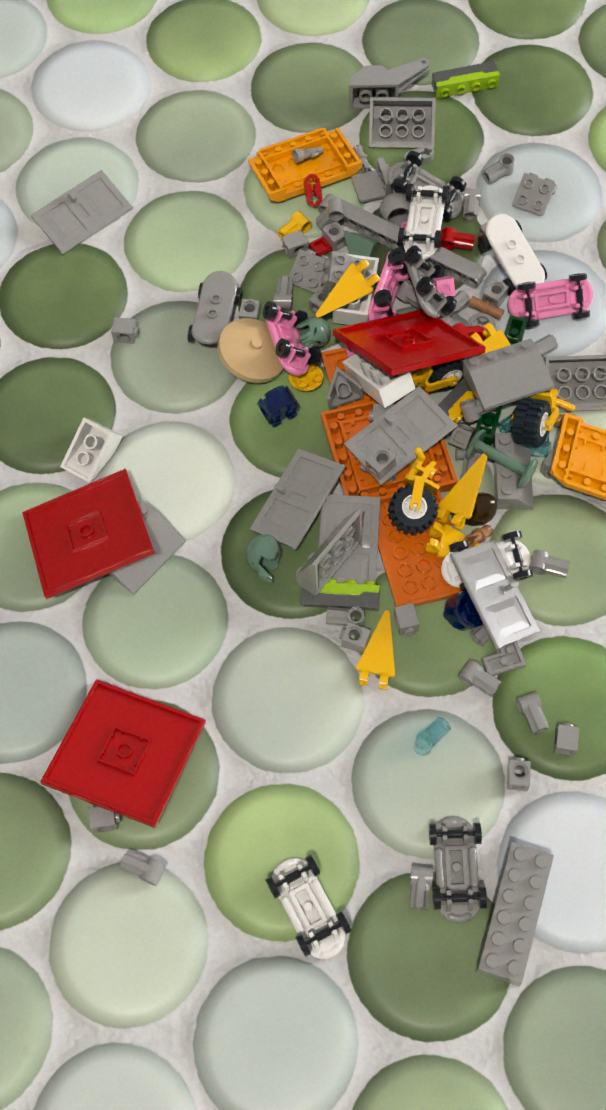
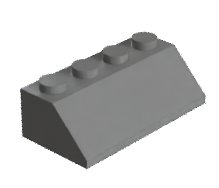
M512 433L494 434L492 447L528 466L531 462L530 446L515 443ZM493 461L497 509L533 510L532 478L525 487L519 488L518 483L521 475Z

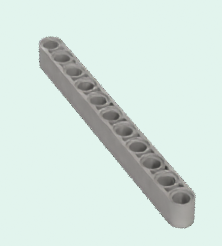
M327 194L319 204L318 211L322 213L328 207V201L331 198L339 197ZM343 200L344 217L342 220L337 221L339 224L362 235L380 241V244L391 249L401 248L405 251L404 246L398 245V233L401 227ZM443 247L437 248L434 255L426 259L428 263H432L434 266L440 265L445 270L444 275L451 276L471 288H477L487 274L482 266Z

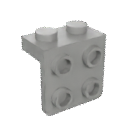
M384 157L377 158L376 170L352 176V182L359 202L363 203L385 198L388 194L392 193V187L387 180L390 167L388 163H385Z
M524 173L513 200V206L543 216L552 193L555 194L557 185L554 183L555 181L545 178V180L541 179L534 173Z
M299 249L289 275L293 279V285L315 293L322 286L321 278L325 273L323 263L325 258L328 259V257L325 255L321 257L316 256V252L310 249H306V251Z
M332 251L328 259L325 258L323 263L325 273L321 278V284H323L322 291L329 293L348 266L352 263L356 266L363 259Z

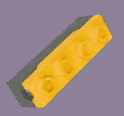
M463 379L438 406L458 424L463 418L460 403L468 399L477 398L465 379Z

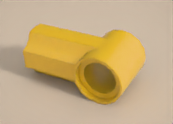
M297 211L291 216L288 223L277 230V235L282 241V236L298 230L305 234L311 228L312 222L300 211Z

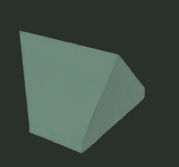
M344 231L349 254L373 257L380 245V241L366 235Z

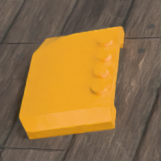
M326 128L313 130L259 149L253 159L251 157L248 159L249 166L270 200L276 202L305 193L303 181L309 174L317 175L320 185L323 187L351 177L362 168L361 160L339 128H335V131H326ZM301 148L304 151L305 148H323V153L316 157L314 156V158H304L302 162L295 163L293 160V149ZM310 178L308 184H311L312 189L313 184H315V181H313L312 178Z
M565 413L549 473L565 487L606 500V430L583 423V418Z

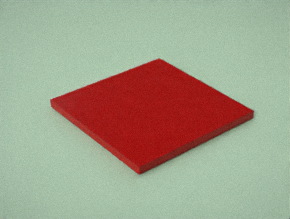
M423 309L333 329V336L390 376L483 354L486 350L484 345L443 320L431 318Z
M126 468L22 512L43 594L46 599L155 554Z
M96 679L40 782L49 788L156 828L206 724V720Z

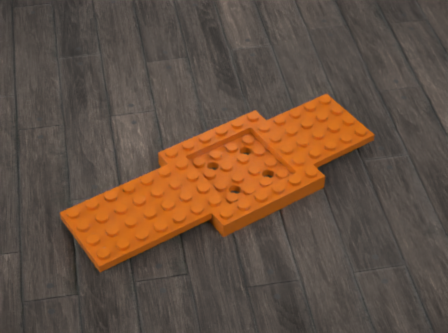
M346 347L321 352L328 382L331 385L336 366L346 373L343 361L348 359ZM363 391L364 398L338 406L333 410L321 412V421L334 462L346 466L338 479L343 495L380 497L378 550L395 607L414 603L415 607L468 594L467 591L462 592L460 588L453 587L444 580L441 574V565L444 558L437 557V553L425 551L426 544L429 543L430 538L440 542L441 537L430 536V528L422 534L417 533L411 536V533H408V535L403 534L404 531H397V526H392L391 524L392 520L388 517L389 503L394 493L400 487L405 488L409 484L404 480V477L410 471L411 466L408 464L399 471L395 481H386L380 486L370 473L360 471L361 463L344 446L345 442L372 423L369 422V410L373 411V404L379 403ZM403 397L395 401L393 404L398 403L400 400L403 399ZM444 438L424 452L425 460L422 464V467L425 468L432 461L436 462L434 468L437 470L432 479L429 480L440 486L435 495L432 494V497L436 496L437 500L435 503L438 505L443 500L441 493L451 491L458 483ZM435 518L434 522L440 523L443 527L446 524L451 526L450 520H448V522L444 524L439 522L438 518Z

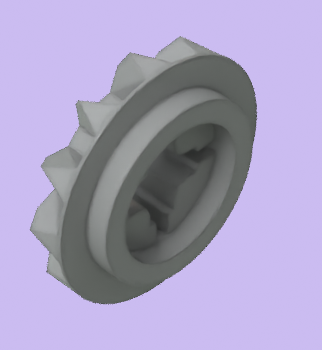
M486 313L472 315L467 323V326H478V323L480 325L491 323L494 328L496 327L493 317Z

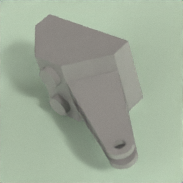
M421 58L389 70L382 65L364 66L350 77L349 109H370V97H398L400 92L429 70V60Z

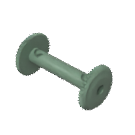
M479 430L467 448L466 457L471 459L477 451L486 454L493 461L520 474L521 478L518 487H525L537 468L538 460L533 458L528 466L523 465L494 447L485 444L483 440L486 430Z

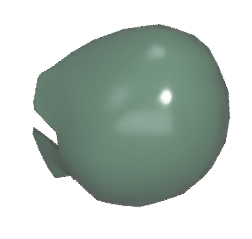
M312 316L296 326L300 335L296 341H302V346H304L301 348L302 350L305 347L310 349L323 346L329 339V325L321 317Z
M258 535L247 546V563L258 573L261 580L273 583L271 580L272 576L263 567L265 566L271 571L278 568L281 556L280 547L271 535Z

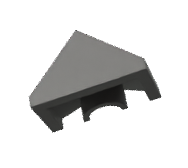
M337 366L327 394L329 409L364 398L362 386Z

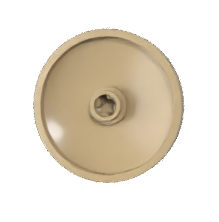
M242 318L232 321L223 329L218 340V354L223 365L233 375L247 382L265 383L281 374L284 368L278 360L265 322L252 318Z

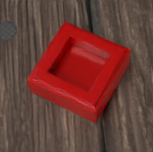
M323 236L309 243L310 250L316 252V256L321 257L332 252V247Z

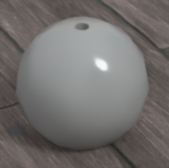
M393 192L388 194L380 204L381 218L401 226L402 223L408 220L411 201H406V195L403 193Z

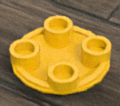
M309 365L308 371L304 375L295 376L289 373L288 379L294 388L300 391H311L322 384L324 374L318 366Z

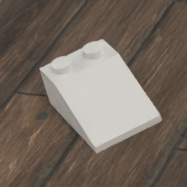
M83 418L60 467L91 483L113 456L123 436L93 420Z

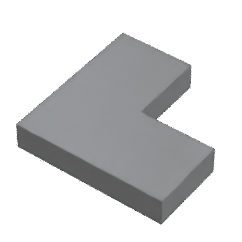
M517 641L500 647L498 649L499 653L481 659L485 672L493 677L526 667V662Z

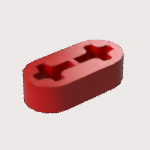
M309 174L303 181L305 199L308 206L317 207L322 202L320 180L317 175ZM310 178H312V180L315 181V184H313V189L311 184H308ZM312 192H314V197L318 198L315 204L313 201L310 200V198L313 197Z

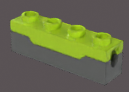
M495 61L432 73V87L436 99L498 87L500 74Z
M330 579L316 596L301 587L300 606L348 609L359 607L362 610L378 611L380 585H376V582L373 581L356 584L354 580H345V583H337V580Z

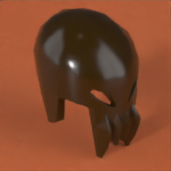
M484 492L478 493L472 517L466 519L465 525L482 526L490 522L497 511V500L495 497Z

